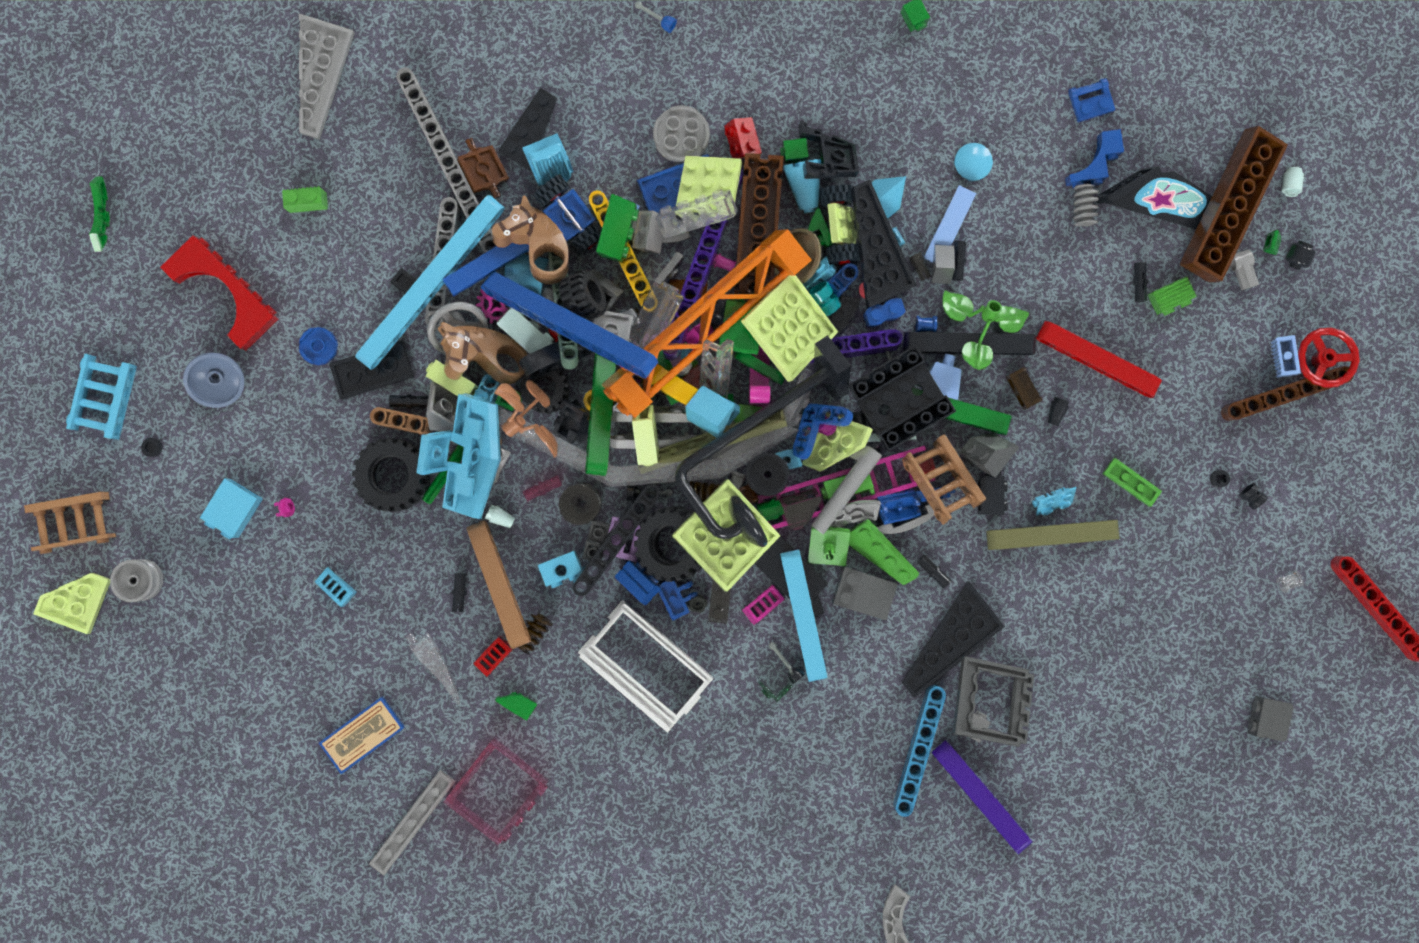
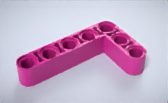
M761 346L758 355L750 354L770 366V358ZM750 368L749 405L765 407L770 403L769 379Z

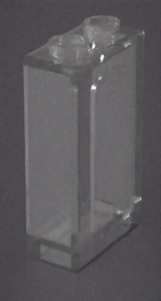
M654 281L632 325L629 337L630 343L643 349L671 324L684 296L678 293L679 289L663 281L661 284Z

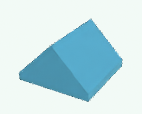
M522 254L505 265L504 277L542 296L544 283L537 281L532 276L529 255ZM538 257L535 265L539 269L547 271L549 259Z
M701 386L685 406L687 420L718 438L723 434L735 404L707 387Z

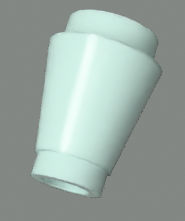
M491 505L485 517L490 523L511 528L515 520L514 517L498 505Z

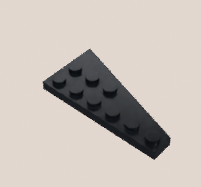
M967 581L901 682L913 698L960 663L963 656H969L1005 627L969 581Z

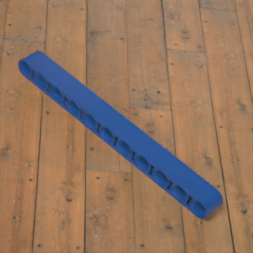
M492 272L481 285V289L488 296L644 379L649 376L659 363L657 358L646 350L497 272Z

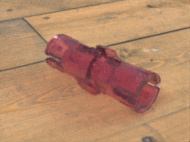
M556 475L543 482L539 481L537 485L523 490V494L527 502L538 496H545L548 494L547 492L563 485L559 476Z

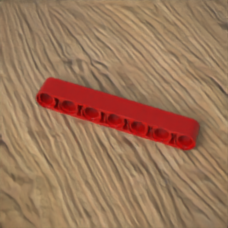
M1044 321L1036 336V340L1146 397L1154 398L1162 382L1159 377L1052 322Z
M1334 557L1331 560V568L1404 655L1411 661L1419 662V657H1417L1419 635L1352 557ZM1342 561L1345 562V567H1344V569H1342V567H1341V562H1342ZM1355 575L1358 577L1356 584L1354 583ZM1368 590L1370 591L1369 598H1367L1366 596ZM1380 605H1382V607H1383V610H1382L1381 613L1379 612V607H1380ZM1393 620L1395 621V626H1394V628L1392 627V621H1393ZM1407 635V636H1408V640H1407V642L1405 643L1404 637Z

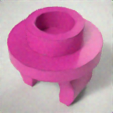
M283 498L279 502L274 503V506H278L279 513H276V516L290 517L294 514L295 506L291 499Z

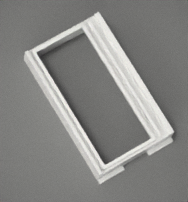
M622 600L608 616L610 621L596 637L592 635L579 650V657L668 733L683 714H687L701 698L699 695L713 680V676ZM622 613L626 614L704 681L677 714L673 713L595 646Z

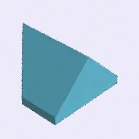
M906 176L876 179L872 182L887 219L901 207Z

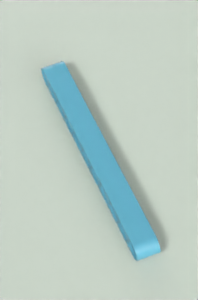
M487 195L360 348L355 356L370 370L374 369L444 285L443 278L455 272L501 216L505 209L503 205L490 195Z

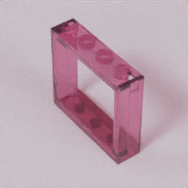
M494 737L447 796L444 803L499 845L501 841L506 842L512 835L510 832L511 828L514 825L518 827L524 819L522 814L525 810L529 812L536 804L534 801L538 794L542 796L546 791L548 779ZM495 748L539 782L500 833L456 799Z

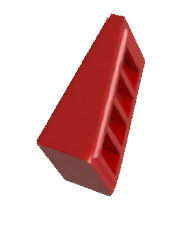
M499 636L473 664L488 677L513 649L503 637ZM497 644L505 650L504 654L496 647ZM492 649L500 656L499 659L490 652ZM487 654L495 661L494 664L486 658ZM482 660L491 667L489 670L480 663Z

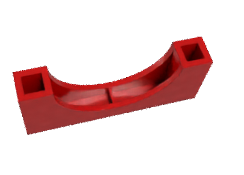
M192 235L160 268L173 281L179 284L197 275L214 276L225 283L236 303L235 323L227 336L240 349L247 351L279 320L275 316L277 312L269 304L266 306L262 302L263 298L256 291L252 292L248 288L250 284L242 277L239 279L235 275L237 271L231 265H225L222 262L224 258L217 251L212 252L208 248L210 244L203 237L199 239Z

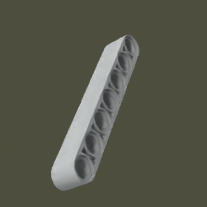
M451 197L444 198L440 204L433 260L442 250L443 242H449L458 231L461 209L456 200ZM454 204L455 208L453 211H446L448 205ZM452 223L450 230H444L445 224ZM445 284L426 306L425 322L427 325L436 310L448 304L450 291ZM441 297L442 303L439 306H434V300ZM441 317L439 323L436 324L435 330H438V327L441 326V322H445V319L443 317Z

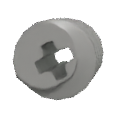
M1083 184L1074 187V191L1077 192L1074 194L1076 199L1074 206L1077 207L1074 209L1076 216L1073 218V221L1077 222L1074 224L1075 226H1091L1098 223L1097 220H1093V217L1098 216V213L1093 212L1094 209L1098 208V205H1094L1093 202L1099 200V198L1093 197L1094 194L1099 193V190L1093 189L1094 185Z

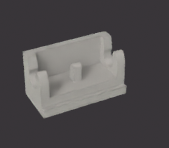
M639 211L632 248L645 253L650 251L660 254L667 216L655 211Z

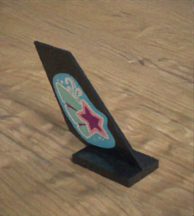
M1159 166L1142 168L1095 196L1099 198L1096 201L1098 204L1105 203L1195 230L1212 198L1210 194L1175 171L1162 173Z

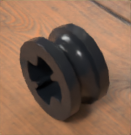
M1217 470L1210 475V482L1215 487H1225L1230 482V476L1224 470ZM1223 475L1224 478L1222 479H1224V481L1217 482L1216 480L1218 478H1216V476Z

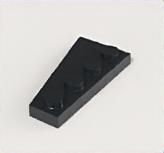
M540 87L500 147L499 152L531 172V167L522 148L544 138L545 130L550 121L557 98Z

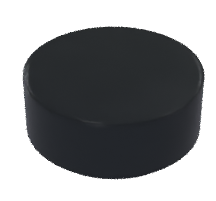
M147 438L141 445L143 454L148 457H157L163 449L162 443L156 438Z

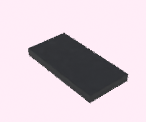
M403 341L396 342L381 362L372 370L355 357L356 355L329 363L340 400L414 378Z
M780 536L754 564L790 599L780 553L793 551L794 549ZM801 557L810 600L812 601L828 583Z

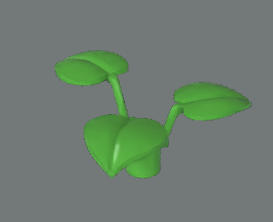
M945 290L942 297L944 311L951 319L964 321L966 316L973 317L982 312V319L987 322L978 344L967 342L962 348L964 360L978 370L987 368L993 359L992 349L987 345H981L990 323L993 321L999 322V327L1008 333H1016L1022 329L1029 315V312L1017 308L1001 306L995 300L989 301L986 307L982 305L980 309L972 312L974 309L973 303L966 296L950 293Z

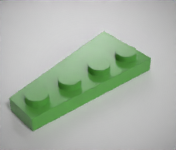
M869 519L850 529L849 546L902 585L918 577L919 572Z

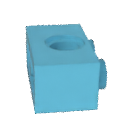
M572 551L539 564L538 568L545 586L551 585L552 588L562 585V580L564 579L574 580L581 571L582 566L576 551ZM559 565L566 567V574L564 576H560L557 573Z

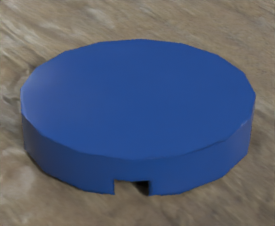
M310 328L300 337L299 352L303 359L310 364H327L337 354V339L332 332L325 328Z

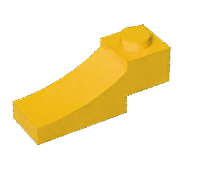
M657 364L651 385L657 383L669 371ZM675 376L660 391L686 406L698 389Z

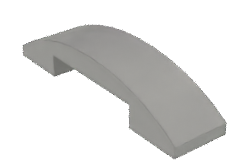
M930 504L923 506L926 514L921 515V517L914 518L896 527H893L891 523L886 525L883 523L877 526V529L882 534L908 531L932 518L934 511Z

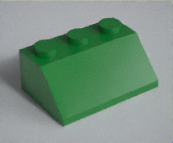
M611 194L596 250L600 257L621 263L624 258L627 259L629 253L627 243L628 240L633 238V221H637L639 215L636 203Z

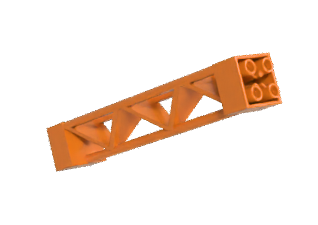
M788 229L775 230L752 253L643 348L656 358H658L661 350H694L652 387L651 383L655 368L646 379H643L642 390L632 378L634 373L622 367L602 384L605 388L603 392L610 400L612 399L618 403L616 407L623 415L625 414L627 417L630 415L636 418L653 402L651 398L787 276H795L812 261ZM771 261L780 273L764 286ZM756 267L754 294H725ZM718 299H750L708 336L715 304ZM701 315L699 344L670 343Z

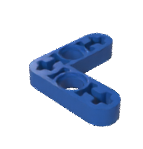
M813 403L807 405L804 409L792 451L794 456L802 460L809 458L820 424L845 427L852 422L853 413L840 406ZM831 411L830 417L825 419L826 413ZM810 427V433L805 436L806 429Z

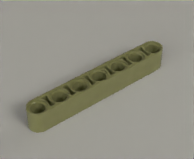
M1118 520L986 531L988 550L1120 539Z

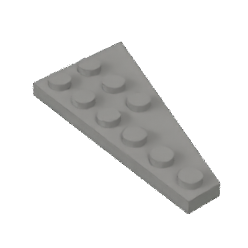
M299 14V132L302 135L320 140L355 32Z

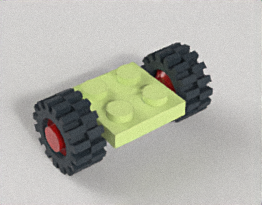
M831 185V187L827 186L819 190L821 206L828 208L832 243L839 244L838 246L834 245L826 248L829 265L840 266L860 262L859 247L856 244L857 232L854 226L853 208L846 206L853 204L851 188L854 186Z

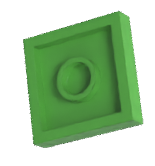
M811 526L807 562L846 566L850 529L829 527L822 534Z

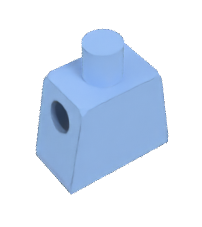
M945 354L942 363L934 362L929 372L944 396L947 395L948 398L958 400L961 369L953 367L955 356Z

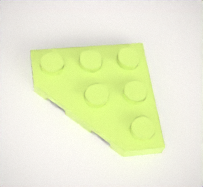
M826 413L825 416L829 418L831 414ZM852 421L848 426H837L836 431L830 436L818 432L812 453L809 458L803 460L802 465L819 472L865 448L873 429Z
M89 573L76 581L41 595L33 614L82 633L91 634L110 585V579L95 573Z

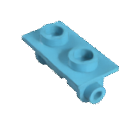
M828 257L820 261L815 274L807 282L803 283L807 291L821 283L820 278L827 281L835 274L837 269L833 264L829 265Z

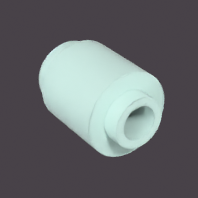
M1289 167L1286 169L1282 183V193L1286 196L1296 197L1302 193L1304 179L1302 168Z

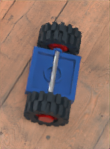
M559 174L536 190L533 197L542 208H545L542 212L558 226L566 243L575 237L569 244L578 256H581L599 243L602 229L597 223L593 224L597 219L574 189L563 195L569 189V185Z

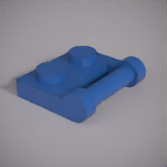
M1107 78L1100 79L1099 82L1077 89L1074 87L1068 90L1078 123L1116 110ZM1101 89V95L1079 101L1078 96Z

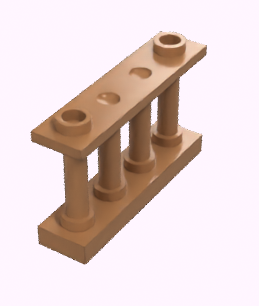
M945 434L937 438L933 443V449L916 458L909 452L902 459L905 470L911 474L933 509L936 519L942 525L952 518L950 513L968 503L973 508H976L986 500ZM939 455L944 464L924 474L919 464ZM947 471L951 472L955 480L934 490L929 481ZM957 487L961 488L965 497L945 507L939 497Z
M96 492L24 505L25 513H33L36 516L41 546L31 547V551H39L40 554L51 553L53 548L97 541V544L107 543L109 538L116 537L115 533L106 534L101 506L103 501L110 500L109 492ZM90 503L93 506L97 536L87 537L82 509L84 504ZM66 507L74 509L79 539L68 541L63 513ZM52 510L56 516L60 541L58 543L49 544L44 516L46 511Z

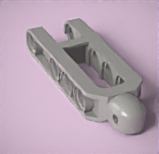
M654 406L656 422H690L687 420L685 406ZM612 412L611 421L632 422L633 417L630 415L627 417L621 412ZM634 432L610 434V446L618 449H636ZM684 433V435L657 434L659 449L699 435H688V433Z

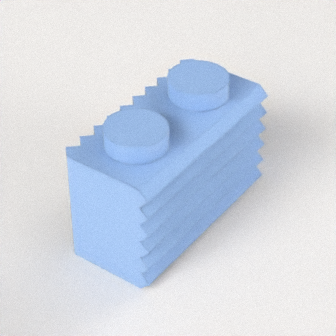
M1295 335L1277 337L1271 341L1276 377L1283 378L1300 374Z

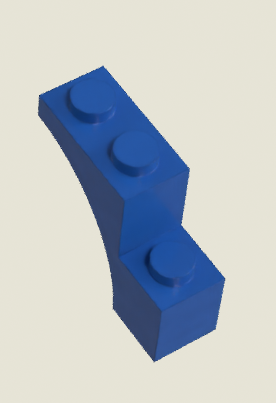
M1121 129L1103 131L1097 136V149L1092 162L1084 170L1070 174L1065 179L1066 186L1074 188L1077 185L1091 183L1094 186L1103 184V181L1109 177L1106 160H1116L1124 152Z

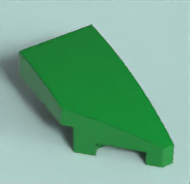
M517 692L495 698L497 703L526 721L537 706L535 701L521 693L517 694Z

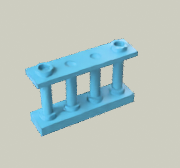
M84 354V358L80 362L81 370L71 411L66 418V429L78 431L79 426H85L104 431L105 438L119 440L137 366L122 362L120 367L95 362L96 356ZM93 370L117 375V384L112 386L91 381ZM88 389L112 393L114 395L112 403L109 405L87 400ZM84 407L108 412V421L102 423L82 418Z

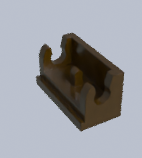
M1025 367L1006 376L1023 410L1043 401Z

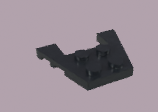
M800 121L798 125L799 138L818 142L821 162L819 164L805 161L803 165L804 179L857 176L859 167L855 144L835 135L829 137L822 133V129L814 130L807 127L806 122Z

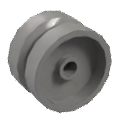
M148 559L121 562L113 569L110 577V586L113 593L119 599L126 602L147 601L154 598L160 592L163 585V574L160 567Z

